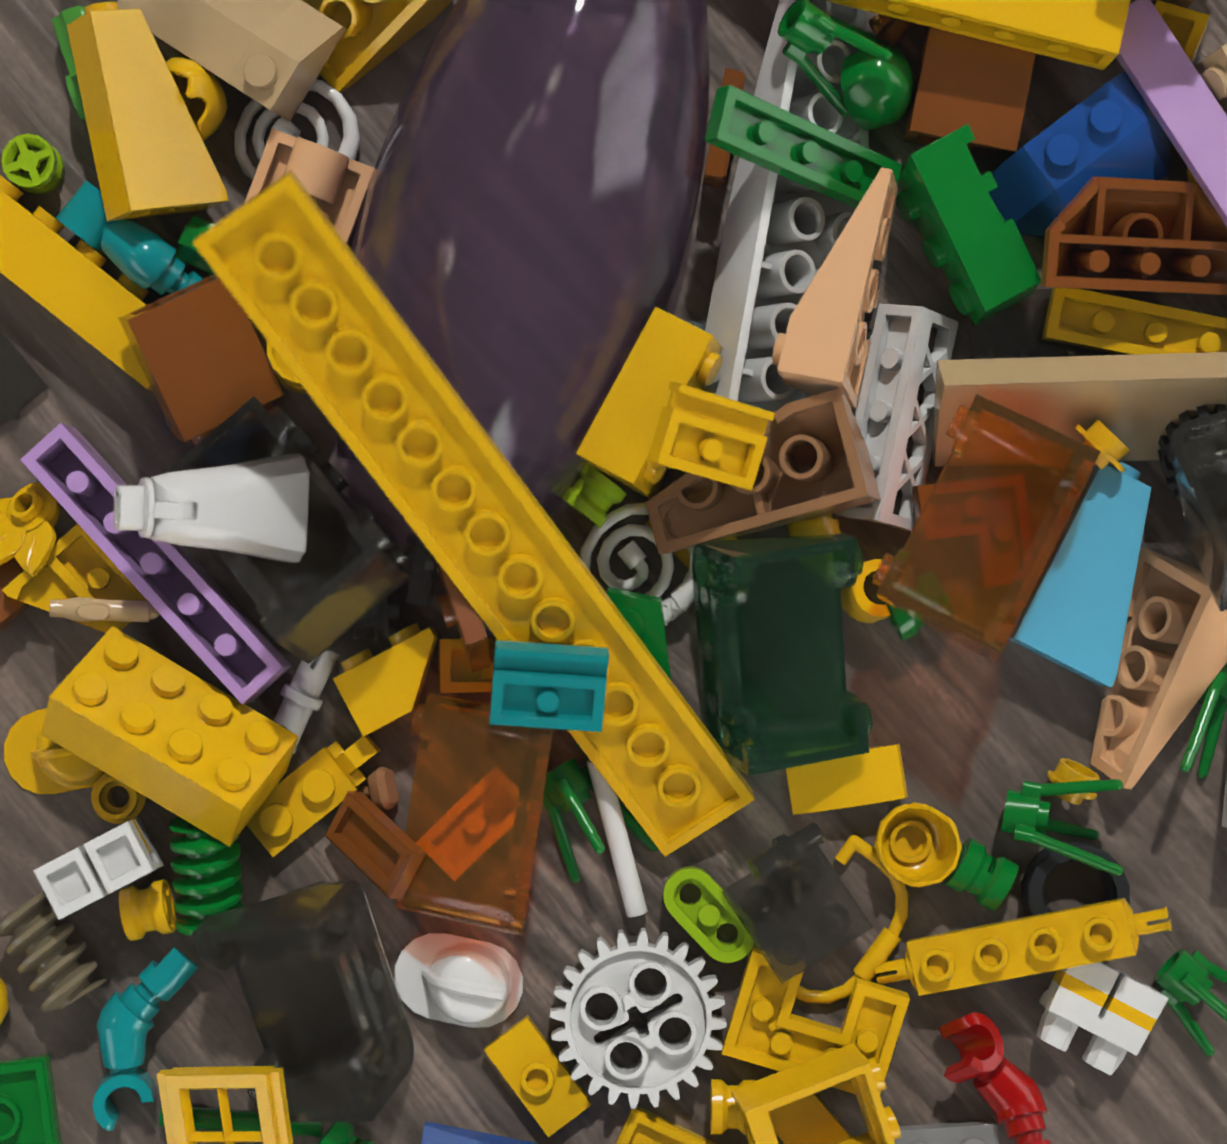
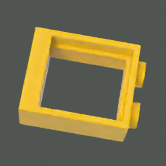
M854 1043L731 1090L749 1144H779L768 1111L851 1079L867 1132L838 1144H895L894 1140L901 1138L902 1135L890 1106H883L879 1091L886 1089V1083L874 1057L866 1059Z

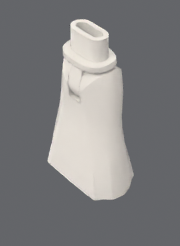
M293 453L226 466L168 472L150 478H141L139 485H117L115 487L114 527L116 531H138L139 536L142 538H149L169 544L222 550L269 560L298 563L301 561L307 548L310 472L305 458L300 453Z

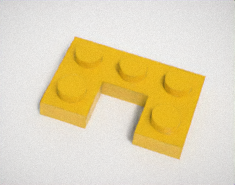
M752 947L724 1036L721 1054L780 1072L854 1043L866 1059L872 1057L876 1059L885 1080L910 1001L909 994L856 977L841 1028L791 1014L805 969L804 962ZM851 1079L831 1086L855 1094Z

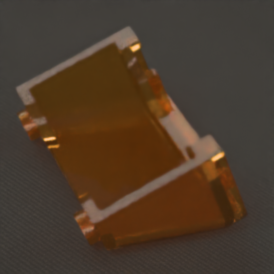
M976 394L970 408L968 409L960 405L946 433L947 436L955 439L951 454L904 548H900L896 556L889 553L884 555L872 583L880 586L877 591V598L973 652L998 663L1090 479L1101 451Z
M429 693L425 704H415L412 717L411 735L420 736L405 831L426 852V855L403 898L396 899L395 908L494 931L523 935L527 921L530 901L529 889L532 883L538 832L550 763L549 752H551L555 729L489 724L491 702Z

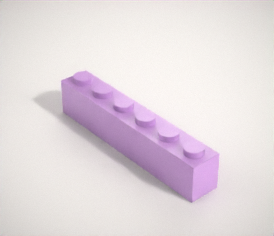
M63 423L58 424L20 459L241 704L252 703L292 667L184 546L142 538L139 536L138 531L115 530V487L127 484L76 428Z

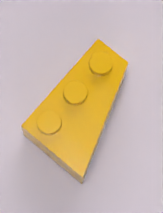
M655 306L576 454L603 475L649 499L659 493L670 467L648 461L647 458L662 407H667L671 390H668L670 381L703 391L706 386H709L714 381L723 361V356L720 355L722 346L714 335Z

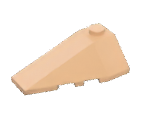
M881 168L791 314L786 334L779 333L777 335L773 349L772 363L773 366H778L777 371L785 385L811 395L842 388L850 408L854 410L857 407L871 340L866 339L867 323L863 322L865 313H871L873 308H877L880 292L878 290L879 271L873 269L874 260L883 261L885 258L898 190L892 169Z
M1141 548L1117 678L1112 686L1111 695L1106 696L1101 701L1090 764L1112 780H1121L1125 789L1132 790L1227 663L1226 581L1150 549Z

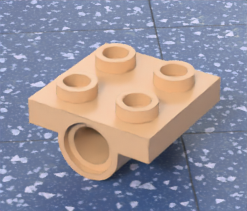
M272 128L245 203L291 170L348 246L376 169L320 144L300 137H294Z

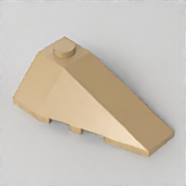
M118 0L117 2L119 10L141 9L153 35L288 121H291L346 30L342 25L302 0Z

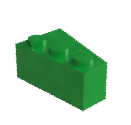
M966 124L910 155L898 181L895 203L904 220L908 223L914 221L924 239L921 241V245L930 264L935 269L941 267L951 283L949 293L958 311L963 315L969 314L974 324L978 325L1030 296L1041 283V277L1013 218L1005 221L989 194L991 190L998 186L991 171L980 175L966 145L975 140L969 124Z

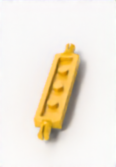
M1120 898L910 939L906 942L905 958L883 963L875 968V974L896 970V972L880 974L876 978L878 984L883 985L910 979L911 984L918 992V996L1135 956L1138 952L1139 936L1167 930L1172 931L1170 919L1148 923L1169 918L1167 907L1134 914L1126 899Z

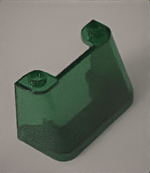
M843 533L720 540L700 543L693 549L692 573L703 721L705 727L722 748L728 763L748 776L869 753L868 734L871 733L873 728L871 711L865 702H861L854 693L848 691L846 686L841 589L853 587L858 575L863 571V556L860 547L857 545L856 537Z

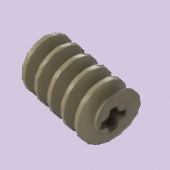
M44 891L4 916L5 919L0 923V937L16 936L6 949L9 956L24 953L28 955L17 970L21 975L33 972L39 973L29 986V990L31 993L49 990L50 994L40 1006L43 1012L56 1009L62 1010L108 980L107 978L91 982L88 980V977L98 964L96 960L78 963L77 958L87 946L84 941L67 945L65 941L74 931L75 926L73 923L60 926L54 924L57 916L52 906L46 908L43 906L44 901L47 899Z

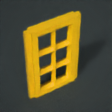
M275 1066L173 1067L172 1069H162L157 1073L167 1144H293L283 1068H275ZM217 1089L223 1131L196 1132L189 1090ZM227 1089H255L261 1131H233Z

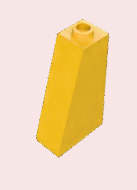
M100 2L86 6L84 8L85 14L66 26L106 220L115 221L200 212L229 201L227 190L141 9L119 10L117 2Z

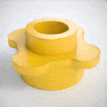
M1097 420L1087 431L1079 424L1074 427L1086 438L1079 448L1096 465L1103 469L1111 462L1121 473L1126 470L1118 461L1130 449L1104 424Z

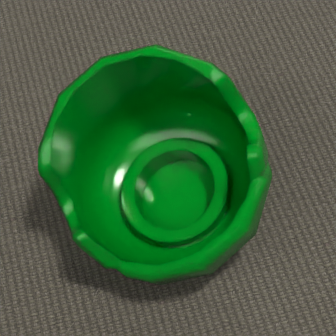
M888 43L875 44L892 52V59L890 61H884L858 49L857 53L845 57L841 64L840 85L844 104L852 121L863 130H873L899 121L906 115L914 100L915 77L902 53Z

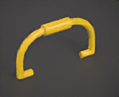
M851 835L834 858L843 865H846L856 851L876 865L890 880L895 894V913L888 929L883 927L853 969L855 974L843 985L827 991L809 990L799 985L796 998L805 1003L830 1004L849 997L856 977L871 982L876 976L875 968L887 961L902 940L899 935L908 917L909 893L906 885L892 878L880 866L875 848L857 835ZM773 944L767 950L776 954H782V951Z

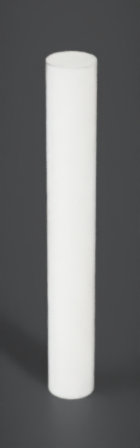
M588 760L586 763L627 917H637L647 913L648 910L619 799L591 760Z

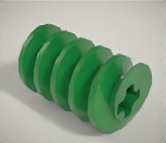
M179 816L175 817L170 821L168 827L173 832L183 833L172 838L170 841V849L173 852L182 854L171 862V869L176 873L182 874L175 878L172 883L173 890L176 893L183 894L175 899L174 902L176 912L183 914V916L176 920L175 928L184 935L204 936L220 933L236 926L244 916V905L241 902L243 885L239 880L242 875V866L238 861L241 854L240 844L235 839L229 847Z

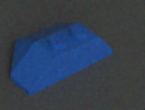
M1124 71L1022 146L991 172L998 187L991 190L989 194L1004 220L1013 218L1020 235L1045 238V230L1091 177L1161 180L1168 175L1171 141Z

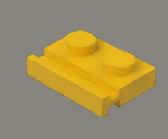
M670 381L668 390H671L667 407H662L647 460L752 491L768 439L764 434L768 421H773L775 413Z

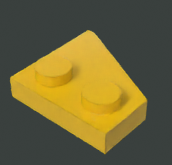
M78 523L55 543L49 558L36 576H32L24 570L2 589L8 597L50 612V599L64 600L75 597H91L92 599L148 601ZM74 621L104 633L112 626L123 631L132 623L120 621Z

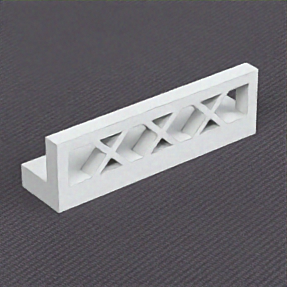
M879 303L855 420L869 451L881 500L835 513L836 515L878 522L901 530L915 532L916 519L912 487L925 485L933 448L937 360H951L958 321L923 306ZM934 327L937 329L933 351L930 353L928 342L931 328ZM923 383L925 391L922 404L919 406L917 395L919 385ZM912 435L914 444L912 454L908 458L906 448L908 438ZM901 488L903 494L899 515H895L893 510L897 491Z

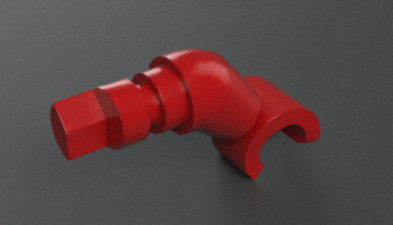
M973 1012L938 1027L942 1039H949L953 1042L961 1056L960 1062L946 1068L944 1077L955 1083H963L974 1078V1087L994 1112L997 1124L1004 1125L1009 1140L1015 1139L1016 1144H1051L1049 1139L1043 1140L1041 1132L1047 1130L1043 1114L1048 1112L1042 1093L1033 1078L1003 1057V1039L992 1020L984 1014Z

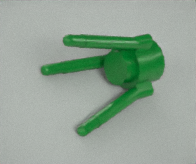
M796 0L786 10L778 26V35L788 41L782 50V54L799 65L829 103L843 117L849 116L844 101L806 54L814 52L819 55L823 53L832 43L834 37H837L884 61L892 59L891 51L875 44L887 43L886 41L825 13L807 0Z
M1227 663L1197 701L1202 704L1180 764V769L1183 772L1190 771L1208 727L1197 771L1200 778L1208 776L1227 708Z
M572 758L537 780L544 791L538 796L548 812L570 880L573 883H578L581 876L559 807L563 814L569 811L572 812L585 837L589 840L597 854H602L605 851V847L582 806V803L592 798L586 788L589 787L594 793L588 766L581 769L575 758ZM620 803L625 826L651 851H657V846L641 825Z
M1118 779L1045 784L1023 781L1022 791L1008 789L1001 832L1014 834V840L1036 844L1098 870H1103L1115 876H1121L1124 872L1122 866L1044 835L1046 830L1075 837L1097 840L1099 832L1080 825L1048 818L1051 802L1040 800V797L1120 790L1123 787V782Z
M1181 948L1164 962L1156 973L1154 981L1161 986L1158 991L1169 998L1167 1004L1175 1012L1206 1056H1212L1214 1048L1182 1002L1186 1001L1189 1005L1194 1006L1202 1000L1227 1022V1005L1209 991L1213 986V981L1207 977V975H1210L1227 984V971L1210 962L1199 951L1195 950L1189 954L1184 948Z

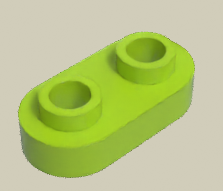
M686 866L677 869L667 878L663 888V898L668 912L710 957L719 962L733 963L749 954L755 941V930L750 918L706 871L698 867ZM694 884L699 887L700 896L695 902L687 903L680 898V890L684 885ZM726 923L732 924L737 928V935L730 942H723L717 937L718 928Z

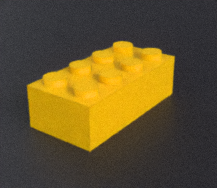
M113 626L51 693L42 730L43 736L229 847L286 774L298 739V735L249 706L241 704L237 699Z

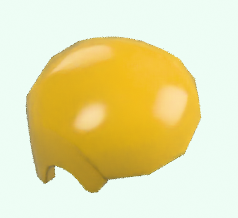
M184 57L171 58L166 61V64L204 141L224 121L227 102L223 88L212 72L195 61Z
M917 802L893 808L879 822L873 842L880 866L892 878L911 887H924L941 883L956 869L962 850L958 830L953 820L934 807Z

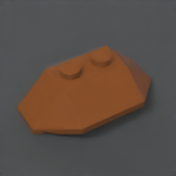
M1091 177L1045 230L1041 287L1227 295V227L1198 182Z

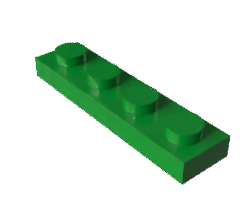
M732 85L719 87L716 90L704 139L705 142L855 209L881 168L892 169L896 184L898 185L902 164Z

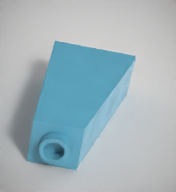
M1120 461L1118 462L1126 469L1123 473L1111 462L1103 469L1098 465L1091 466L1035 576V582H1032L1004 637L1100 687L1112 688L1117 678L1152 488L1138 481L1141 475L1138 470Z

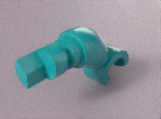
M87 180L56 217L57 220L91 247L104 252L125 276L143 290L150 287L159 295H163L165 292L171 294L203 279L194 271H191L189 274L183 271L185 264L174 256L176 249L153 231L132 219L107 221L101 191Z
M173 948L160 963L151 961L139 974V978L142 981L139 985L131 983L123 993L116 991L102 1008L97 1020L96 1027L103 1067L110 1070L105 1073L97 1087L92 1108L97 1122L108 1131H114L120 1114L119 1109L111 1102L109 1095L115 1089L129 1087L136 1090L140 1095L142 1103L154 1102L157 1092L154 1081L146 1071L138 1067L145 1061L147 1034L154 1026L152 1019L161 1010L158 1003L161 1000L168 1002L200 968L191 958L176 948Z

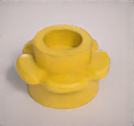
M1060 758L1055 770L1047 772V778L1052 783L1100 779L1099 775L1090 768L1067 758ZM1080 793L1056 796L1071 804L1081 805L1083 799L1094 800L1097 794Z

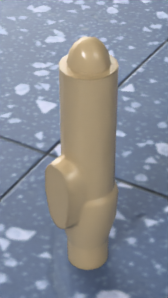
M75 597L64 600L50 599V617H61L74 621L149 622V620L155 619L160 615L149 601L92 599L91 597Z

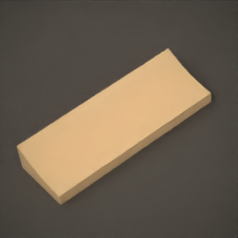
M1227 352L937 360L932 448L934 466L1093 462L1079 448L1086 438L1074 427L1079 424L1087 431L1097 420L1104 424L1130 449L1119 461L1160 460L1158 455L1160 436H1167L1165 427L1170 422L1178 426L1181 425L1178 415L1187 411L1191 417L1198 415L1196 407L1206 405L1209 413L1214 412L1215 404H1225L1227 408ZM1213 449L1201 454L1196 459H1218L1227 453V449Z

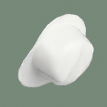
M428 933L413 939L401 951L395 965V986L401 1000L413 1012L428 1019L460 1026L483 1028L491 1027L504 1021L517 1008L523 993V975L516 959L505 948L490 942L447 933Z

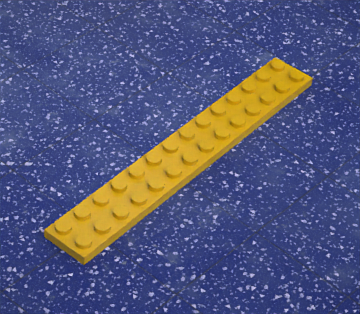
M290 170L198 236L193 242L194 246L497 640L608 648L609 663L607 667L602 732L567 731L664 857L754 801L755 797L752 788L294 173Z

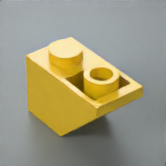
M415 623L390 636L388 639L393 647L373 656L368 648L340 663L345 672L333 678V681L363 737L417 709L439 638L434 627L421 631L418 624Z

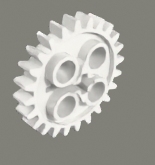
M641 928L637 941L629 943L625 932L621 929L618 930L617 946L610 947L600 936L597 938L598 955L594 957L583 949L578 951L579 960L583 965L581 970L565 966L563 973L572 983V986H555L554 995L565 1001L566 1005L553 1007L550 1010V1017L565 1022V1025L553 1030L551 1038L555 1041H568V1045L559 1052L558 1059L560 1062L576 1059L577 1064L571 1072V1078L574 1081L588 1074L591 1077L588 1094L593 1095L604 1085L609 1088L608 1104L613 1105L621 1092L628 1093L631 1109H636L640 1094H648L649 1100L655 1108L659 1106V1091L666 1089L675 1100L680 1099L678 1082L682 1079L695 1088L699 1085L696 1073L693 1070L696 1066L710 1071L713 1069V1062L705 1054L706 1049L722 1050L723 1048L722 1041L712 1035L711 1030H720L727 1027L725 1018L712 1014L713 1010L725 1005V1000L722 995H708L707 993L718 983V979L715 974L699 976L706 963L705 958L700 956L690 962L685 960L689 948L687 942H682L674 951L668 949V933L663 932L656 944L648 943L646 929ZM647 968L661 971L666 978L663 988L657 993H643L635 985V978L639 972ZM597 993H607L616 1001L617 1009L609 1017L597 1018L587 1010L586 1003L588 999ZM674 994L682 996V1000L679 1003L650 1013L647 1016L648 1026L646 1028L640 1029L636 1023H630L604 1041L597 1042L594 1039L595 1034L626 1023L629 1020V1009L631 1007L637 1006L641 1013H645L660 1005ZM669 1018H681L689 1024L690 1031L682 1041L669 1042L660 1035L659 1029L662 1023ZM630 1042L636 1045L642 1053L639 1061L628 1067L615 1063L610 1053L619 1043Z

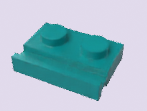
M496 640L489 724L602 732L607 667L609 663L608 648Z

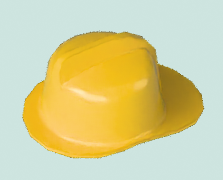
M47 708L22 716L10 728L4 742V762L10 776L26 790L36 794H58L93 787L97 779L105 774L102 770L42 735Z

